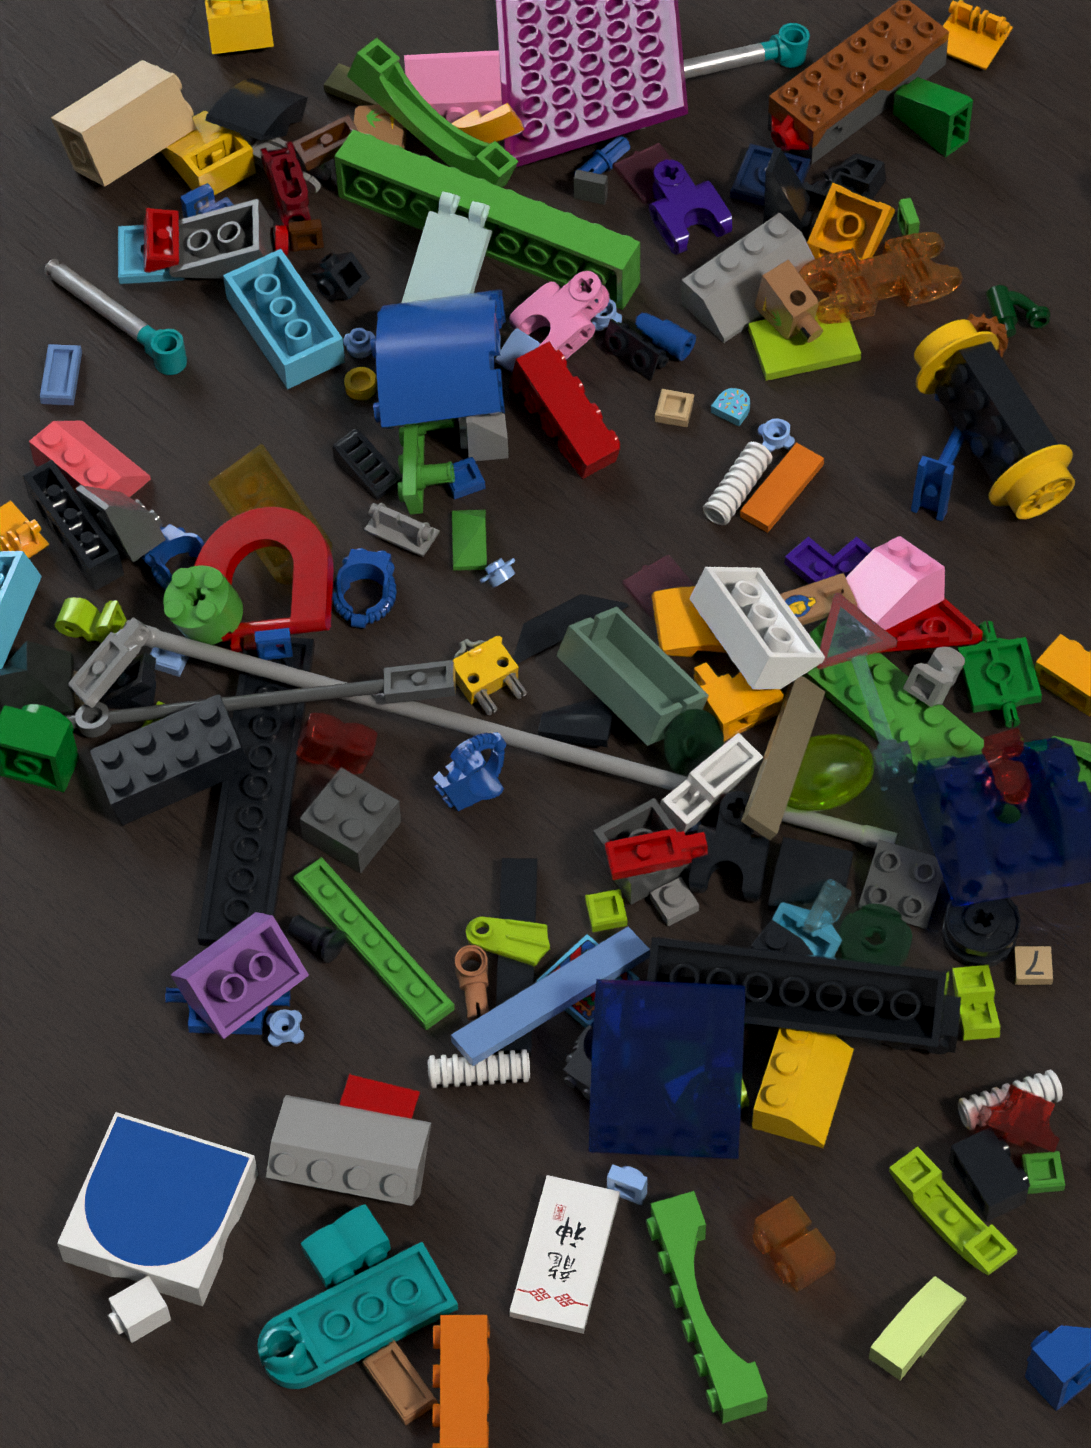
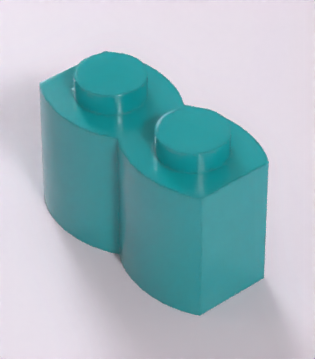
M366 1204L354 1208L333 1224L323 1227L301 1242L303 1254L326 1289L354 1277L355 1272L367 1265L368 1267H373L383 1262L388 1255L387 1252L391 1249L388 1237Z

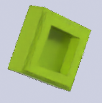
M620 889L585 895L592 932L628 926Z

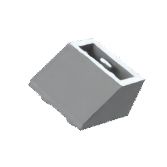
M484 414L458 418L461 449L468 450V458L473 457L475 461L509 458L505 414L493 416Z

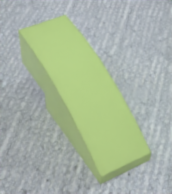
M936 1276L933 1277L905 1305L870 1347L869 1359L901 1381L919 1356L922 1358L964 1304L966 1297Z

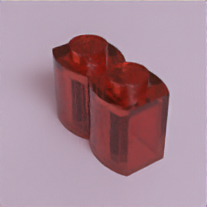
M311 713L300 733L296 754L311 763H329L337 770L342 767L352 774H361L373 756L377 733L373 729L359 723L344 724L332 715Z

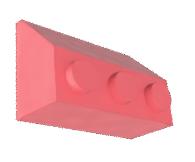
M53 421L29 440L34 464L39 467L53 460L76 493V488L84 485L122 492L131 497L151 480L149 474L83 421Z

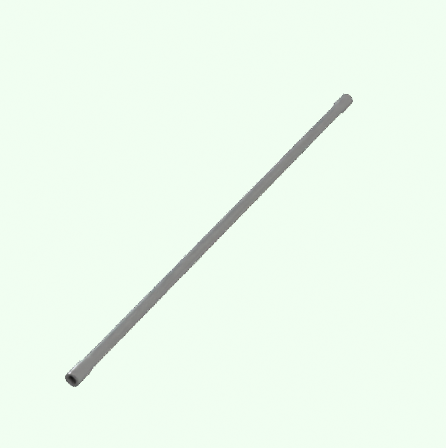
M146 625L152 632L143 645L146 647L160 648L300 688L347 683L163 632L155 627ZM384 693L340 698L473 736L482 733L498 732L505 740L506 745L671 791L687 779L683 775L416 701L386 704ZM788 804L782 818V822L858 842L862 846L876 849L879 839L895 844L898 834ZM737 805L736 809L744 811L742 805Z

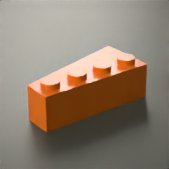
M440 1315V1325L433 1326V1349H440V1364H433V1388H440V1404H433V1427H440V1443H433L432 1448H489V1422L487 1421V1414H489V1382H487V1375H489L490 1355L487 1338H490V1324L487 1315Z

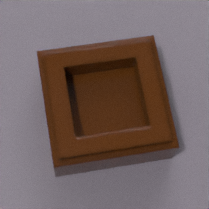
M321 219L288 223L292 252L324 248Z

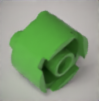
M200 565L176 570L164 594L163 604L166 616L188 639L214 645L223 641L221 638L229 631L233 633L241 622L243 604L238 593L224 575L213 567Z

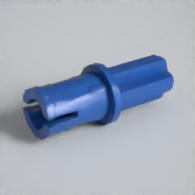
M622 135L616 136L601 150H595L592 153L593 157L576 170L597 174L611 171L612 165L630 150L629 141Z

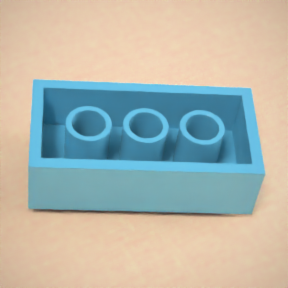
M282 249L223 275L228 302L287 389L345 363L343 338Z

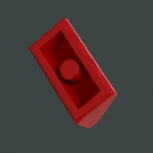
M146 208L144 218V272H153L179 265L178 211Z

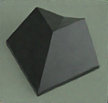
M26 641L0 670V702L2 709L4 705L21 709L28 704H38L52 708L64 716L75 714L74 691L68 686V683L74 677L73 654L70 651Z

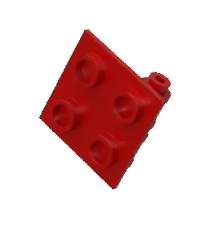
M349 1074L339 1105L412 1119L420 1091Z

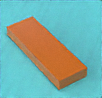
M796 442L742 507L740 517L768 533L823 467L824 458Z

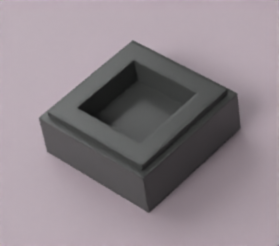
M576 170L574 176V199L605 205L608 197V176Z

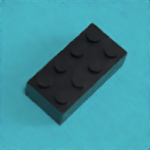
M220 694L90 750L109 802L122 825L252 769Z

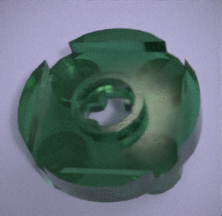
M883 904L864 905L861 910L854 912L852 915L849 913L841 924L839 936L842 942L839 948L842 952V958L901 965L910 953L912 942L911 929L909 925L907 927L906 922L901 919L902 915L894 908ZM873 933L880 934V940L884 942L872 945L865 937L871 938Z

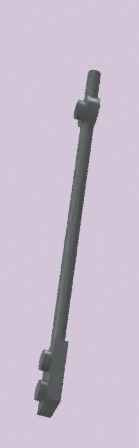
M453 660L387 667L384 668V679L223 697L222 700L227 710L232 711L384 693L386 704L456 696L455 666ZM204 700L110 711L105 704L97 702L93 708L84 704L77 710L75 715H67L65 717L70 720L74 729H79L82 735L98 737L105 734L112 724L163 719Z

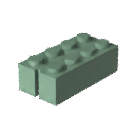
M618 607L595 615L594 620L589 617L569 625L556 655L647 746L669 737L668 726L680 713L683 712L684 723L691 722L696 709L702 710L709 696Z

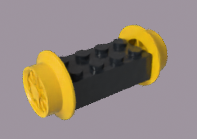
M961 319L947 323L929 334L915 350L914 359L921 368L916 378L917 389L924 394H937L939 401L944 405L954 420L956 427L961 431L972 448L974 455L977 456L987 471L989 478L994 483L989 492V500L994 506H1010L1019 519H1030L1047 512L1064 500L1075 486V480L1067 469L1073 458L1071 448L1067 445L1058 444L998 353L999 340L997 336L988 331L977 332L969 320Z

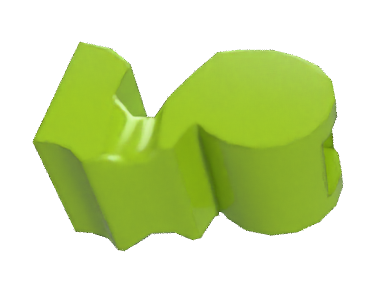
M72 597L65 599L55 622V628L60 633L69 637L78 638L83 636L89 642L94 640L102 643L110 632L116 634L119 630L123 629L126 618L118 600L107 602L102 613H100L88 600Z

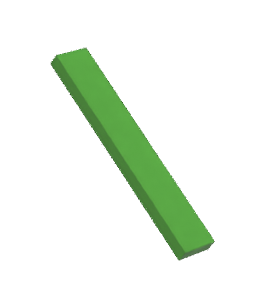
M322 857L293 877L296 886L336 930L340 929L345 932L346 942L425 1030H428L455 1010L454 1003Z

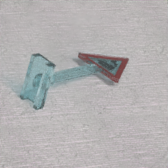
M837 592L832 600L820 646L825 659L823 663L816 667L817 669H823L847 661L852 662L879 742L877 750H873L881 791L888 790V779L906 774L908 783L915 782L912 752L908 741L898 743L897 740L893 739L866 660L867 655L896 647L897 640Z

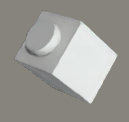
M149 1276L109 1298L112 1313L108 1314V1318L117 1334L120 1335L125 1332L131 1343L171 1320L167 1304Z

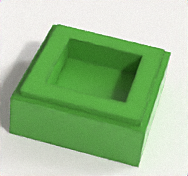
M901 199L898 205L897 222L906 244L917 243L920 221L912 199Z
M1059 1151L1022 1154V1169L1030 1183L1028 1194L1064 1191L1065 1181Z

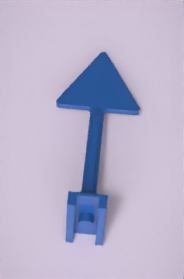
M935 394L934 399L939 401L937 394ZM956 426L939 460L922 456L917 469L911 506L912 512L917 513L921 506L936 511V519L943 521L948 509L955 468L953 463L965 440V437Z

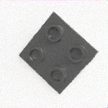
M879 839L858 908L927 929L940 885L942 886L945 878L948 860Z

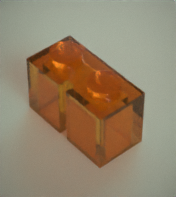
M790 1196L755 1218L754 1235H752V1238L759 1251L764 1255L768 1253L776 1263L774 1268L779 1278L785 1284L790 1282L794 1289L799 1292L835 1268L836 1253L817 1228L810 1232L807 1230L812 1221L794 1197Z

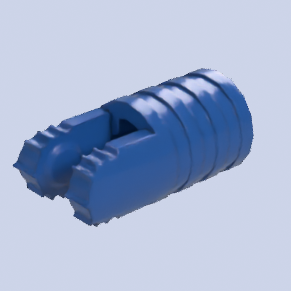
M642 312L636 316L635 325L645 336L647 335L648 338L653 340L654 346L663 349L681 361L692 351L696 342L695 334L688 332V330L681 328L668 319L662 321L647 312Z

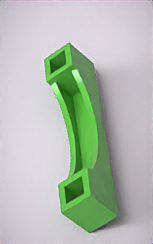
M375 38L357 52L347 77L447 165L455 167L473 177L483 178L501 188L508 183L518 160L496 141L490 144L476 139L442 117L415 89L399 64L400 57L378 38Z
M692 1191L651 1203V1218L646 1219L648 1232L652 1241L657 1239L662 1250L658 1252L659 1263L663 1274L670 1273L674 1284L669 1287L672 1301L676 1309L682 1307L686 1319L681 1321L683 1332L688 1343L694 1341L698 1354L693 1355L694 1363L699 1377L706 1376L710 1389L706 1390V1397L712 1413L718 1411L723 1424L766 1411L768 1396L756 1362H745L728 1347L713 1327L700 1299L695 1279L694 1257L698 1241L705 1239L706 1223L695 1192Z

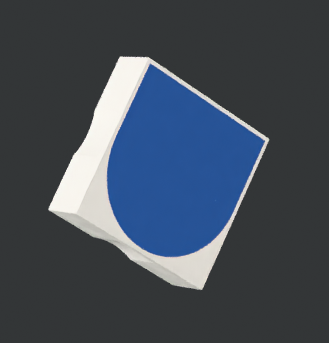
M115 1112L57 1244L63 1261L110 1277L127 1278L137 1282L149 1276L158 1292L203 1306L223 1260L227 1238L239 1221L258 1176L255 1156Z

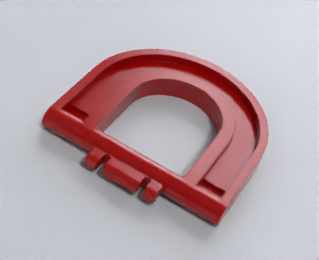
M263 507L241 513L221 525L209 537L197 557L195 566L204 565L219 570L232 585L235 569L251 552L264 547H279L287 550L292 555L294 571L291 616L288 618L240 623L233 633L229 631L221 638L223 640L221 642L231 641L230 647L232 651H242L243 641L246 651L257 650L255 642V632L289 628L291 635L329 631L331 628L334 572L332 553L326 539L318 528L308 518L296 511L281 507ZM279 644V645H276V646H277V647H284V644Z

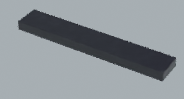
M502 858L499 919L536 923L537 858ZM498 955L496 1007L534 984V966ZM532 1030L499 1051H504V1054H510V1050H515L516 1054L521 1053L522 1049H526L529 1057H531Z

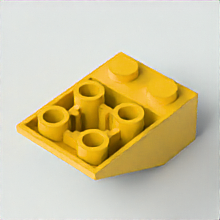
M205 0L212 54L274 47L267 0Z
M205 110L192 117L196 129L160 152L192 190L208 183L214 190V195L255 174L256 170L253 148L243 136L236 131L205 121L208 114Z

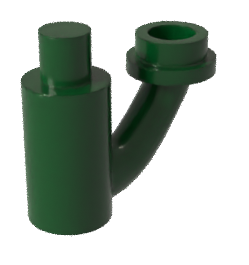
M1004 285L993 286L986 292L992 316H997L999 324H1005L1007 337H1012L1016 334L1015 325L1018 319L1013 305L1027 312L1026 320L1033 328H1042L1050 322L1051 314L1047 307L1038 306L1019 292L1009 291Z

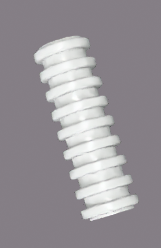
M749 442L745 446V450L740 453V457L735 460L729 472L726 473L724 479L719 483V487L714 490L708 502L703 506V512L709 520L719 525H727L730 522L731 517L734 516L736 510L741 506V502L746 499V495L750 493L751 488L757 483V480L766 470L767 465L772 461V455L764 445L757 442Z
M522 1049L521 1053L516 1054L515 1050H510V1054H504V1051H499L498 1055H491L475 1066H472L465 1057H458V1054H453L452 1058L441 1055V1059H435V1056L431 1055L428 1059L429 1085H431L432 1089H435L440 1084H443V1088H448V1084H454L455 1087H459L460 1083H466V1086H471V1082H477V1085L480 1086L483 1085L484 1081H489V1085H494V1081L499 1080L501 1084H505L506 1080H512V1083H517V1079H523L524 1083L529 1082V1053H527L526 1049Z
M1050 1069L1045 1071V1075L1041 1073L1035 1074L1034 1079L1029 1076L1025 1077L1022 1083L1016 1080L1012 1086L1007 1083L1002 1085V1089L998 1087L992 1088L991 1093L985 1090L980 1093L979 1097L973 1094L969 1100L965 1097L959 1099V1115L964 1126L969 1130H973L977 1124L983 1127L987 1121L990 1123L997 1122L998 1117L1004 1120L1008 1118V1114L1012 1116L1018 1115L1020 1110L1026 1113L1030 1110V1107L1038 1109L1041 1103L1047 1106L1051 1104V1100L1059 1102L1063 1096L1062 1086L1056 1073Z

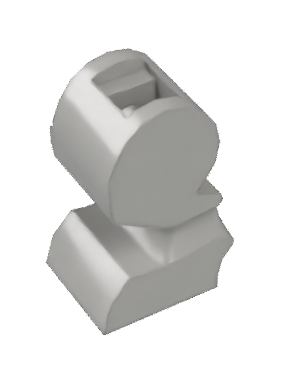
M937 648L934 650L928 664L919 663L914 665L903 689L930 707L937 704L942 705L965 663L964 657L953 648Z

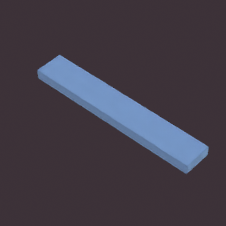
M628 926L451 1034V1042L472 1066H475L650 958V949Z

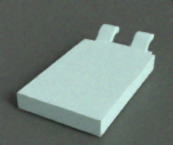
M442 191L439 200V212L429 211L401 303L474 293L492 234V230L484 228L490 210L489 205L472 201L469 209V218L455 214L460 196Z

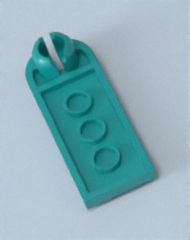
M420 1242L272 1318L263 1327L258 1338L260 1362L262 1366L264 1365L269 1378L276 1384L289 1389L306 1388L377 1352L395 1340L396 1342L439 1320L440 1315H448L458 1310V1303L423 1242ZM293 1350V1352H292L291 1354H289L288 1356L281 1357V1356L285 1355L286 1353H288V1352H290V1351Z

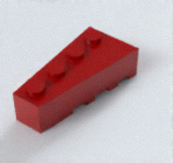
M549 341L516 358L509 387L515 394L522 392L526 400L524 406L530 414L537 412L540 415L542 429L549 437H557L559 439L558 448L579 476L584 479L616 462L620 451L619 438L612 429L608 430L603 423L599 407L595 403H590L585 395V389L581 380L577 376L573 377L568 370L567 361L563 353L559 349L555 350Z

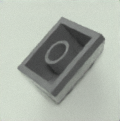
M84 485L76 488L82 502L114 547L130 561L135 562L166 540L160 529L163 526L160 517L153 509L146 510L137 498L132 500L122 492Z

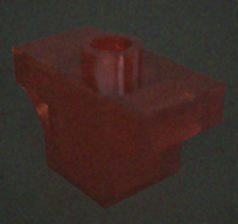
M1013 1084L1010 1085L1005 1098L1000 1103L992 1106L982 1105L977 1119L985 1124L1004 1131L1003 1139L1022 1147L1025 1141H1028L1054 1152L1060 1138L1053 1134L1049 1125L1050 1115L1055 1104L1042 1096Z

